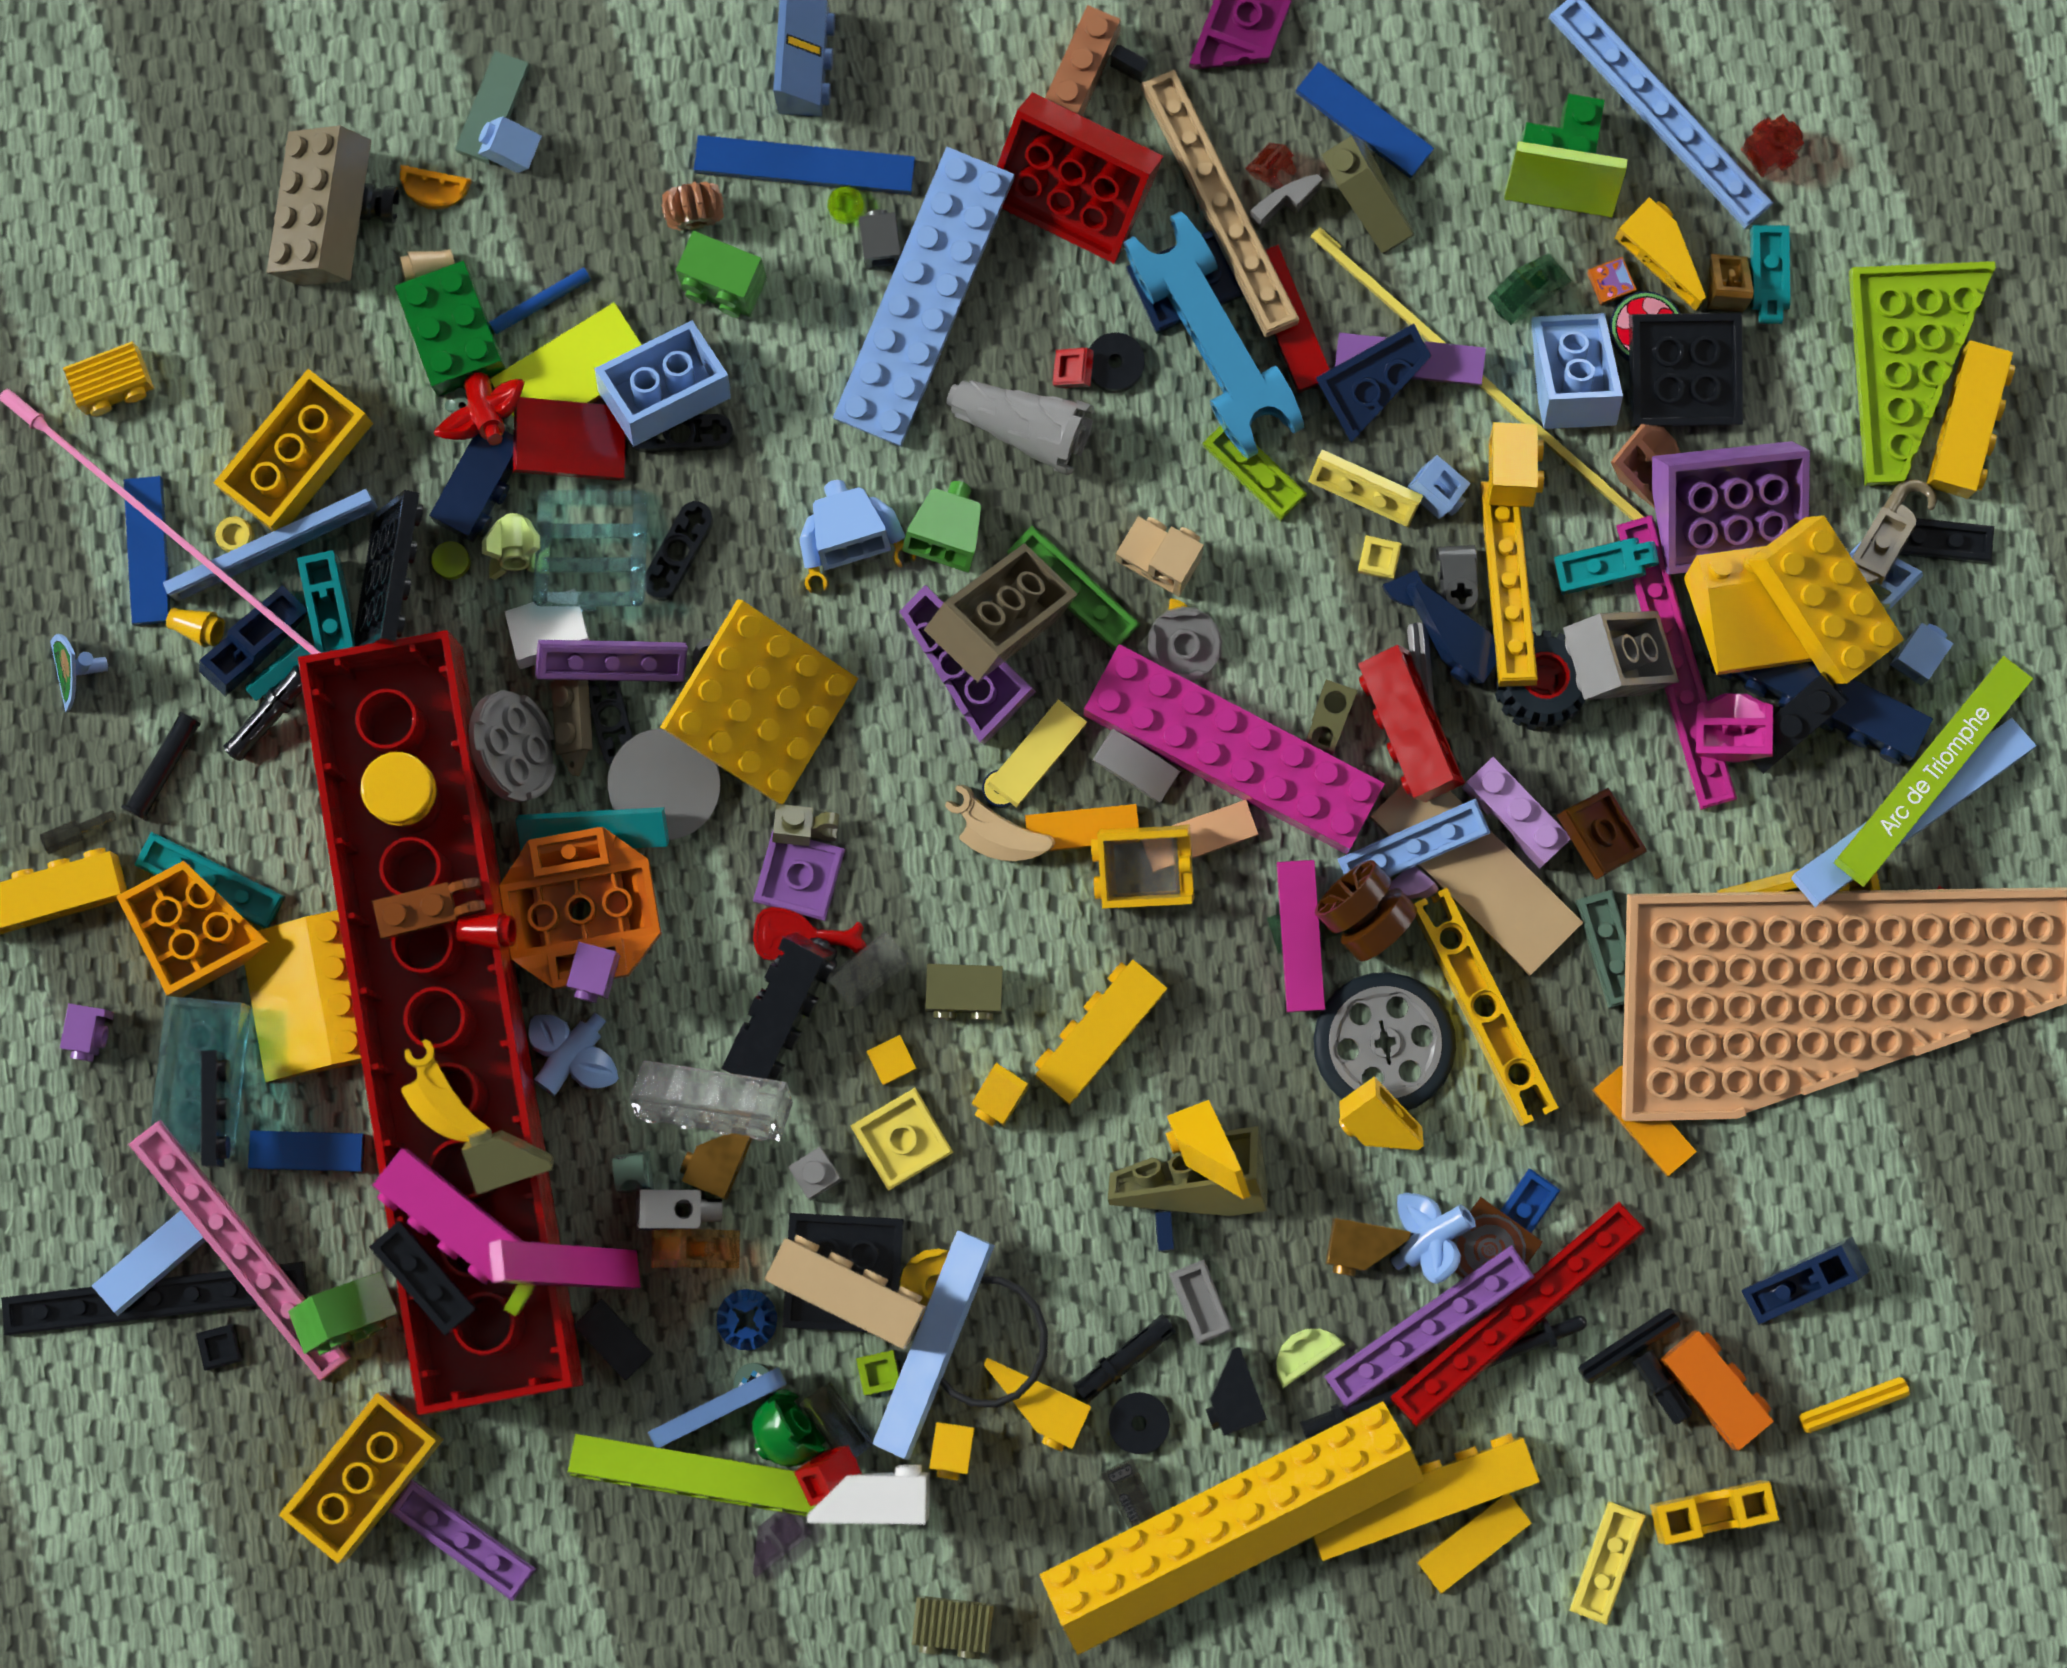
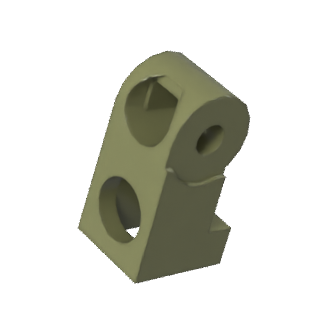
M1327 679L1325 680L1313 714L1312 724L1306 739L1307 743L1333 755L1358 690Z

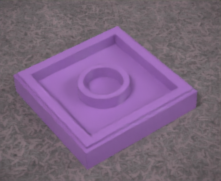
M772 831L753 902L769 907L789 909L806 917L826 921L845 849L810 840L809 846L772 842Z

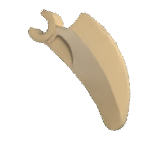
M957 785L955 788L964 797V802L961 806L953 801H947L945 804L950 812L961 813L966 820V828L959 836V839L974 851L987 857L1002 861L1027 860L1040 856L1054 847V838L1050 835L1027 830L1005 819L974 796L972 789L966 785Z

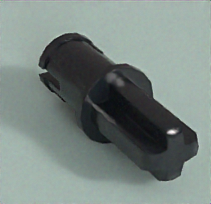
M1653 1350L1648 1351L1632 1362L1650 1388L1651 1392L1648 1394L1650 1397L1653 1395L1656 1397L1673 1424H1679L1692 1415L1691 1408L1673 1383L1676 1381L1675 1377H1669L1654 1355Z

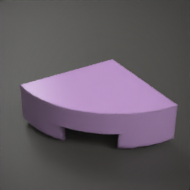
M1416 866L1399 874L1391 882L1389 890L1394 888L1401 889L1409 899L1428 898L1439 890L1437 885Z

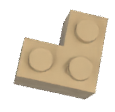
M1138 516L1116 552L1115 561L1180 597L1202 559L1204 544L1199 542L1200 537L1187 528L1181 527L1180 530H1177L1171 526L1167 533L1165 532L1167 527L1160 521L1152 517L1144 520Z

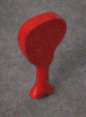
M769 907L763 909L757 915L754 923V948L763 960L774 962L778 955L782 956L784 954L783 951L778 949L783 937L795 932L808 939L818 937L828 941L830 945L846 946L856 954L862 953L867 947L861 937L864 930L861 922H856L852 928L845 931L822 930L814 927L801 914L780 907Z

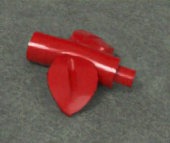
M482 372L470 374L464 381L468 406L449 415L438 425L434 435L445 439L466 440L475 437L479 433L482 438L488 440L490 445L500 444L502 442V434L505 431L502 419L509 417L514 412L525 381L513 379L502 383L492 392L488 375Z

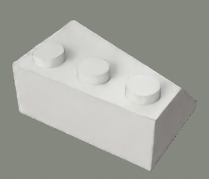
M899 1465L895 1467V1472L847 1475L807 1515V1523L926 1524L929 1520L930 1472H922V1465Z

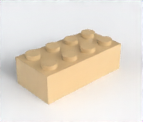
M796 1235L794 1241L784 1238L764 1279L765 1281L902 1349H907L927 1308L920 1304L922 1296L901 1286L898 1292H895L885 1287L888 1279L867 1269L861 1275L851 1270L854 1262L831 1252L828 1258L817 1253L820 1246L801 1236Z

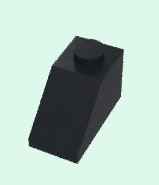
M1240 1347L1231 1349L1209 1398L1212 1407L1205 1409L1213 1431L1220 1428L1223 1436L1267 1420Z

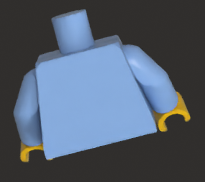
M833 480L827 483L824 487L826 497L815 500L813 503V515L806 519L800 535L804 568L809 570V575L805 579L806 589L812 593L810 582L814 577L819 576L823 580L824 591L827 590L829 582L827 577L820 573L819 566L822 565L824 571L885 553L891 551L890 544H893L895 547L893 561L898 567L902 568L898 552L903 548L905 534L895 511L878 498L868 497L863 488L857 487L847 490L846 484L842 480ZM910 554L914 562L916 559V555Z

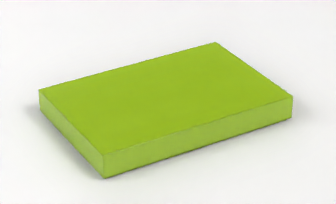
M1518 141L1505 189L1504 200L1613 217L1627 170L1628 159Z

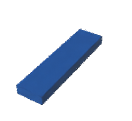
M1319 61L1296 89V94L1352 136L1365 140L1368 148L1410 179H1412L1434 150V147Z
M161 476L123 479L124 489L166 523L163 478ZM125 500L131 621L134 626L166 623L167 615L171 610L170 596L167 594L162 583L169 580L166 533Z

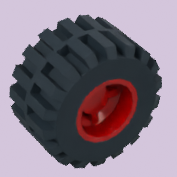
M1543 630L1541 635L1536 636L1534 631L1537 685L1499 687L1498 675L1496 673L1494 687H1497V692L1495 696L1497 703L1501 701L1503 704L1501 709L1506 716L1510 713L1514 717L1512 722L1518 726L1523 722L1528 724L1527 729L1535 731L1536 727H1542V731H1550L1553 726L1557 725L1560 728L1566 725L1569 719H1573L1586 700H1584L1576 684L1577 674L1572 657L1566 650L1565 635L1559 633L1557 637L1551 636V631Z

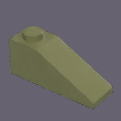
M1350 136L1321 154L1338 188L1382 254L1392 250L1415 235L1365 140Z

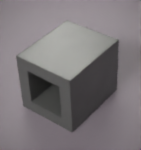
M878 209L867 212L866 216L859 217L866 269L897 265L901 253L895 212L888 213L887 210Z

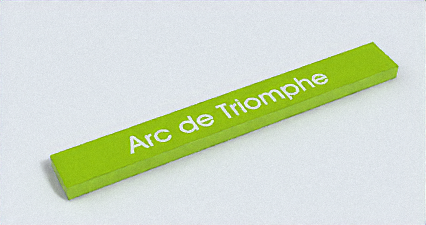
M2003 655L1833 863L1864 887L2033 678Z

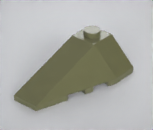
M1259 1126L1224 1131L1242 1169L1251 1197L1242 1199L1185 1165L1181 1153L1178 1152L1171 1160L1163 1163L1152 1157L1110 1173L1109 1205L1222 1216L1267 1211V1177Z

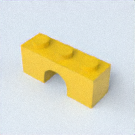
M1764 1480L1650 1504L1658 1543L1664 1545L1704 1537V1534L1715 1531L1746 1528L1779 1520L1771 1484L1769 1481Z

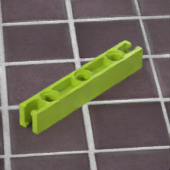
M575 1434L568 1467V1473H570L571 1477L807 1517L817 1506L809 1505L794 1471L580 1434Z

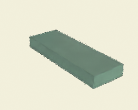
M494 51L455 147L456 153L489 165L491 164V160L478 154L482 143L479 142L480 133L487 122L491 123L492 120L502 116L509 119L530 68L528 62Z
M1613 890L1577 899L1575 903L1580 919L1583 921L1582 925L1607 1006L1612 1008L1624 1004L1626 932Z

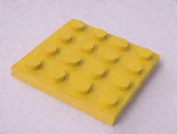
M737 599L660 728L772 801L784 804L859 678L745 601Z

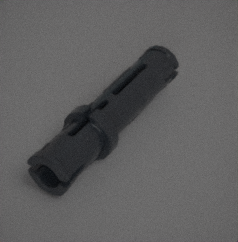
M298 665L293 666L289 674L276 688L271 687L268 690L265 701L246 720L233 737L224 744L225 751L232 758L238 761L243 760L283 713H289L293 709V702L303 692Z
M1160 1314L1151 1324L1142 1329L1116 1352L1107 1358L1103 1356L1098 1360L1099 1365L1073 1384L1074 1388L1087 1404L1090 1403L1091 1400L1111 1384L1115 1383L1117 1385L1122 1381L1121 1376L1153 1352L1164 1341L1175 1335L1177 1331L1163 1314Z

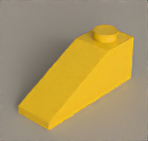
M1649 197L1619 228L1615 239L1696 311L1705 300L1706 295L1678 224L1673 219V214L1666 205L1661 202L1655 203Z
M1209 1100L1167 1116L1171 1131L1166 1132L1165 1135L1173 1154L1180 1152L1187 1167L1240 1198L1246 1199L1251 1197L1242 1169Z
M987 1358L984 1366L1007 1395L1015 1392L1029 1378L990 1358ZM1036 1381L1019 1399L1013 1401L1036 1432L1044 1436L1041 1443L1060 1452L1063 1451L1065 1446L1073 1448L1091 1409L1090 1405L1039 1381Z

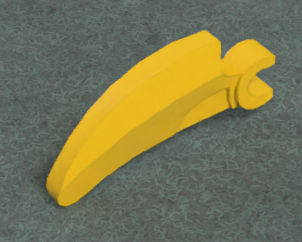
M425 1039L422 1042L427 1050V1054L423 1059H415L409 1049L404 1051L408 1064L417 1070V1079L412 1084L402 1087L401 1091L410 1108L433 1131L452 1140L469 1142L468 1137L470 1135L490 1128L475 1118L459 1100L434 1058V1048L431 1042Z

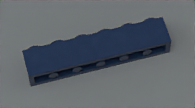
M1709 654L1708 657H1707V659H1706V661H1705V663L1708 664V665H1710V666H1712L1711 672L1716 675V672H1715V669H1714V666H1713V663H1712V660H1711V657H1710V654ZM1811 661L1717 676L1726 680H1731L1734 677L1746 683L1744 688L1750 693L1760 697H1765L1768 694L1778 699V705L1783 707L1821 673L1814 662ZM1855 679L1847 684H1836L1849 700L1819 726L1820 728L1829 731L1836 728L1847 734L1845 738L1850 743L1863 748L1868 744L1880 750L1879 756L1893 764L1899 765L1901 761L1908 763L1915 757L1933 718Z

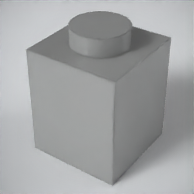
M820 1146L788 1166L810 1201L842 1181L839 1173Z

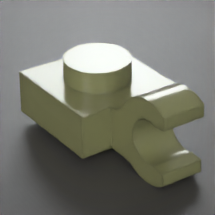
M776 804L772 842L809 846L810 837L825 841H836L839 814L824 812L813 817L812 807Z

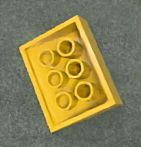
M1766 546L1697 555L1684 576L1716 675L1812 661L1747 561Z
M338 910L306 916L258 930L270 943L244 965L265 1082L268 1083L362 1063Z

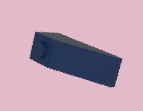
M1421 581L1410 583L1405 590L1421 621L1424 623L1443 663L1452 669L1450 674L1465 685L1484 683L1496 665L1494 635Z
M1852 1236L1780 1270L1741 1291L1759 1325L1858 1281L1870 1270Z

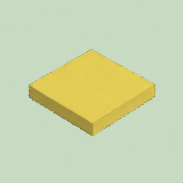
M916 1088L850 1125L888 1191L954 1153Z

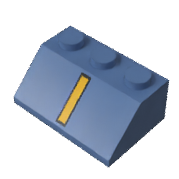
M827 0L779 1L773 89L779 114L822 116L823 105H830L831 85L824 82L825 70H832L833 48H827V37L835 33V13H829Z

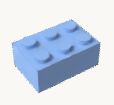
M692 320L594 368L598 392L633 447L731 398L728 374Z

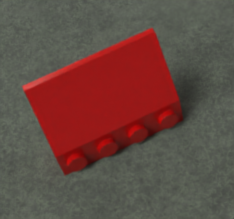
M1032 92L1017 109L997 164L998 168L1015 175L1002 209L1115 264L1124 246V241L1127 240L1152 187L1164 156Z

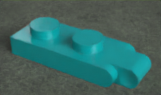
M1753 225L1750 229V264L1754 290L1751 309L1758 310L1759 324H1782L1783 310H1789L1791 303L1790 226Z
M1630 538L1554 557L1560 589L1563 595L1646 575L1645 568L1659 565L1655 542L1639 543V538Z

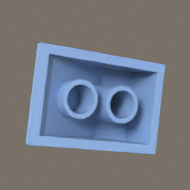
M1605 313L1532 317L1537 396L1543 429L1617 426L1623 394Z

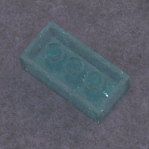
M166 996L151 1126L161 1119L188 1153L201 1154V1051L217 1050L225 1053V1059H229L231 1066L230 1081L225 1082V1097L230 1099L231 1104L230 1119L225 1120V1136L230 1138V1156H234L251 1006L244 1003Z

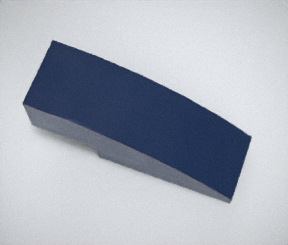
M283 585L261 602L293 630L308 614L307 608ZM254 608L227 631V637L199 660V672L226 697L266 659L288 634Z

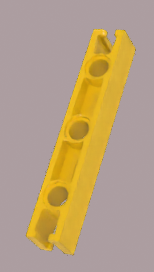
M1448 888L1438 891L1435 896L1431 897L1433 903L1441 901L1449 920L1442 923L1439 927L1433 925L1424 910V907L1429 904L1426 898L1414 903L1417 907L1415 919L1520 1127L1534 1120L1532 1114L1527 1115L1520 1097V1092L1530 1087L1534 1088L1545 1106L1542 1109L1545 1115L1558 1109L1559 1107ZM1449 930L1456 933L1459 938L1458 947L1455 949L1445 948L1440 941L1441 932ZM1483 997L1490 1000L1493 1005L1491 1016L1482 1017L1477 1014L1474 1008V1002L1477 998ZM1512 1065H1520L1526 1070L1527 1080L1525 1084L1516 1085L1509 1079L1508 1073Z

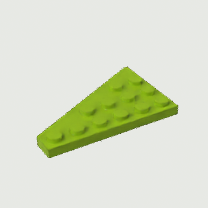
M1995 261L1852 267L1849 270L1865 486L1898 485L1905 481L1928 423L1943 393L1946 381L1952 372V367L1960 348L1964 344L1975 313L1984 297V292L1992 273L1996 269Z

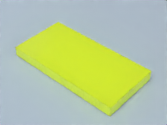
M615 302L490 378V381L496 388L502 383L513 379L524 380L525 384L520 397L594 403L602 398L598 392L594 368L642 344Z

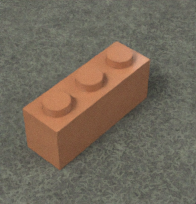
M1087 5L1045 96L1046 99L1083 116L1120 35V18Z

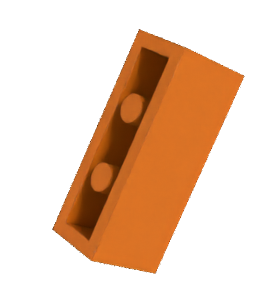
M1692 1331L1663 1355L1659 1361L1671 1376L1675 1377L1676 1382L1731 1449L1739 1451L1774 1422L1768 1415L1772 1409L1759 1393L1756 1392L1752 1395L1743 1383L1747 1380L1745 1375L1733 1362L1728 1365L1718 1354L1722 1348L1708 1332L1702 1335L1700 1331Z

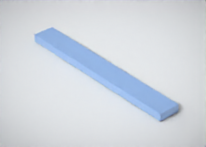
M1567 0L1550 14L1549 19L1744 229L1773 205L1772 200L1585 0Z
M2010 718L1986 736L1894 850L2036 747L2035 743L2013 718ZM1865 823L1791 877L1792 881L1815 908L1854 880L1833 862Z

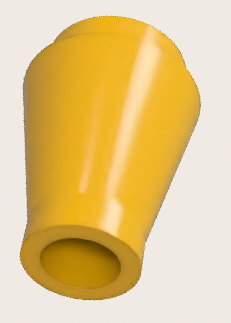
M173 607L167 615L166 627L180 633L202 647H208L209 645L217 646L220 643L225 631V621L223 618L218 617L216 612L183 610Z

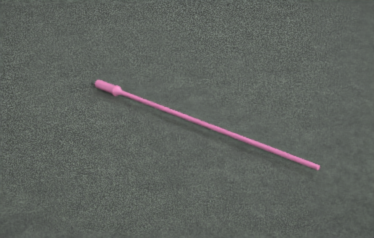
M6 389L1 393L0 401L27 422L31 429H38L51 437L310 654L321 653L52 430L44 420L42 413L36 412L10 389Z

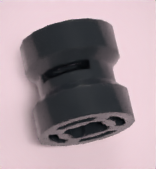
M365 183L360 220H371L375 217L380 218L386 223H395L397 214H393L392 209L393 204L399 205V188L385 186L383 189L375 188L373 184Z

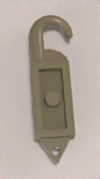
M1906 480L1899 483L1892 491L1885 505L1882 506L1854 553L1852 559L1870 586L1875 583L1882 585L1914 531L1916 517L1909 508L1902 505L1907 495L1911 492H1921L1928 499L1927 508L1929 510L1935 508L1937 503L1936 493L1927 483L1920 480Z
M554 680L551 682L556 755H560L563 758L572 776H580L587 753L593 750L588 680Z

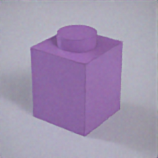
M579 942L566 985L571 990L576 991L574 997L596 1003L598 997L608 999L620 955L616 951Z

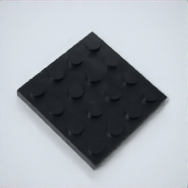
M404 490L373 514L354 629L355 647L372 643L390 645L396 641V637L400 638L402 636L405 616L400 615L402 600L406 601L408 599L411 588V579L406 578L408 563L412 564L414 562L417 551V542L412 541L414 526L419 527L423 513V505L418 504V492Z

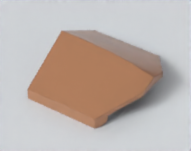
M1641 424L1612 459L1611 464L1619 481L1655 509L1652 494V456L1680 453L1676 440L1664 427Z

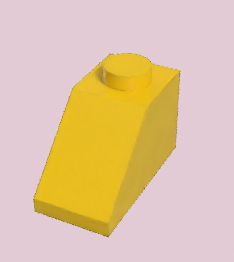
M995 1063L972 1101V1105L978 1109L974 1115L991 1127H994L996 1122L1004 1126L1028 1091V1083L998 1063Z
M1375 1076L1339 1101V1124L1349 1137L1355 1136L1364 1146L1419 1150L1424 1146L1422 1126Z

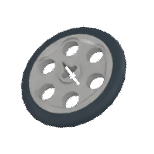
M1391 972L1363 975L1352 979L1338 988L1326 1001L1325 1010L1320 1012L1313 1037L1314 1056L1320 1074L1337 1096L1343 1099L1362 1086L1363 1072L1368 1068H1376L1383 1075L1382 1085L1407 1111L1417 1108L1431 1099L1444 1085L1453 1067L1456 1052L1455 1029L1450 1014L1440 998L1425 984L1409 976ZM1393 997H1400L1407 1003L1408 1010L1402 1018H1393L1387 1012V1002ZM1356 1004L1367 1006L1371 1013L1369 1022L1365 1025L1353 1023L1349 1016L1352 1006ZM1380 1021L1383 1024L1387 1037L1395 1039V1045L1390 1047V1053L1388 1054L1390 1065L1387 1064L1386 1053H1384L1383 1049L1376 1048L1374 1045V1041L1380 1039ZM1417 1026H1426L1432 1032V1041L1426 1047L1415 1045L1411 1039L1412 1030ZM1344 1039L1353 1040L1359 1048L1357 1057L1351 1061L1342 1059L1337 1053V1046ZM1412 1061L1419 1066L1420 1076L1417 1081L1409 1083L1401 1079L1399 1068L1403 1062Z

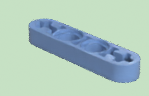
M779 1367L649 1431L648 1434L654 1447L660 1448L787 1385Z

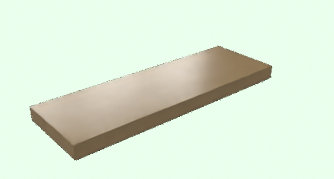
M1401 785L1369 818L1384 833L1391 836L1463 803L1451 791L1425 803L1414 799L1413 796L1410 797L1404 790L1403 785ZM1492 832L1418 864L1441 889L1448 888L1454 902L1529 976L1583 923Z

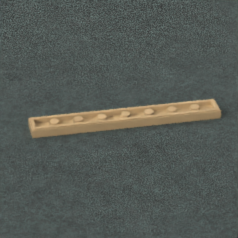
M1172 70L1142 82L1141 90L1264 337H1269L1297 325L1300 319L1176 71Z

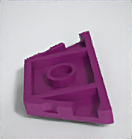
M1214 0L1189 62V68L1195 70L1269 62L1293 0Z

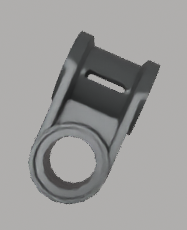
M1475 545L1437 547L1436 561H1440V572L1437 573L1440 580L1441 597L1468 616L1475 607L1479 593ZM1457 591L1461 592L1463 598H1467L1465 604H1459L1458 598H1454Z

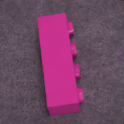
M401 1148L372 1185L380 1191L377 1198L393 1211L400 1207L411 1216L407 1222L414 1229L425 1236L430 1231L441 1240L437 1246L454 1260L460 1255L471 1264L468 1271L484 1284L489 1280L493 1282L489 1243L500 1240L524 1242L408 1149Z

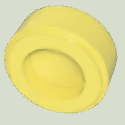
M232 516L219 523L215 532L217 544L225 552H230L254 541V531L246 520Z

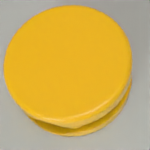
M391 752L376 758L367 767L362 777L361 795L364 804L374 816L389 825L408 826L420 821L430 812L436 799L437 788L432 772L418 758L408 753Z

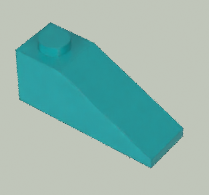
M334 550L297 558L315 648L323 653L355 647L349 598L341 558Z

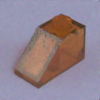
M652 1230L651 1268L739 1269L740 1230Z

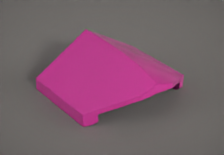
M1726 693L1697 705L1696 756L1733 763L1772 757L1773 705L1764 703L1748 694Z

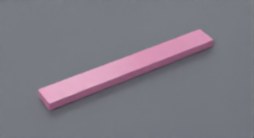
M161 1119L128 1144L320 1382L351 1358V1355L343 1345H340L341 1348L319 1356L317 1350L306 1354L303 1353L288 1311L306 1300L305 1297Z

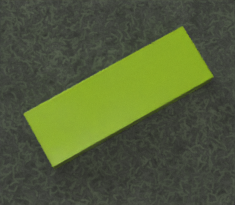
M1221 425L1202 443V446L1278 520L1282 521L1307 496V493L1258 446V454L1248 459L1245 458L1227 437Z

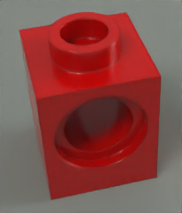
M849 1445L825 1450L794 1471L810 1506L818 1505L847 1475L862 1474Z

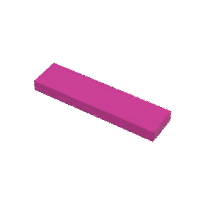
M1315 861L1277 862L1286 1012L1324 1011L1325 1001L1319 918L1315 915V909L1318 904Z

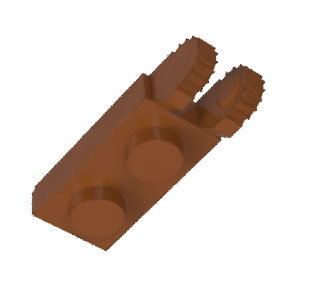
M469 878L451 884L446 882L372 901L381 939H389L457 922L458 918L485 911L484 901H471L455 907L453 895L471 892L479 888V878Z

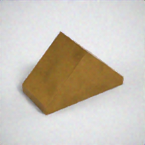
M1711 254L1707 309L1744 312L1753 299L1754 294L1748 257Z

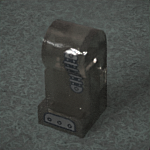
M1132 1458L1101 1472L1128 1529L1156 1516L1149 1500L1150 1496Z

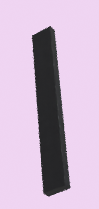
M305 1261L278 1264L305 1299H307L308 1289ZM230 1270L162 1278L119 1316L112 1311L93 1287L1 1298L4 1336L258 1305Z

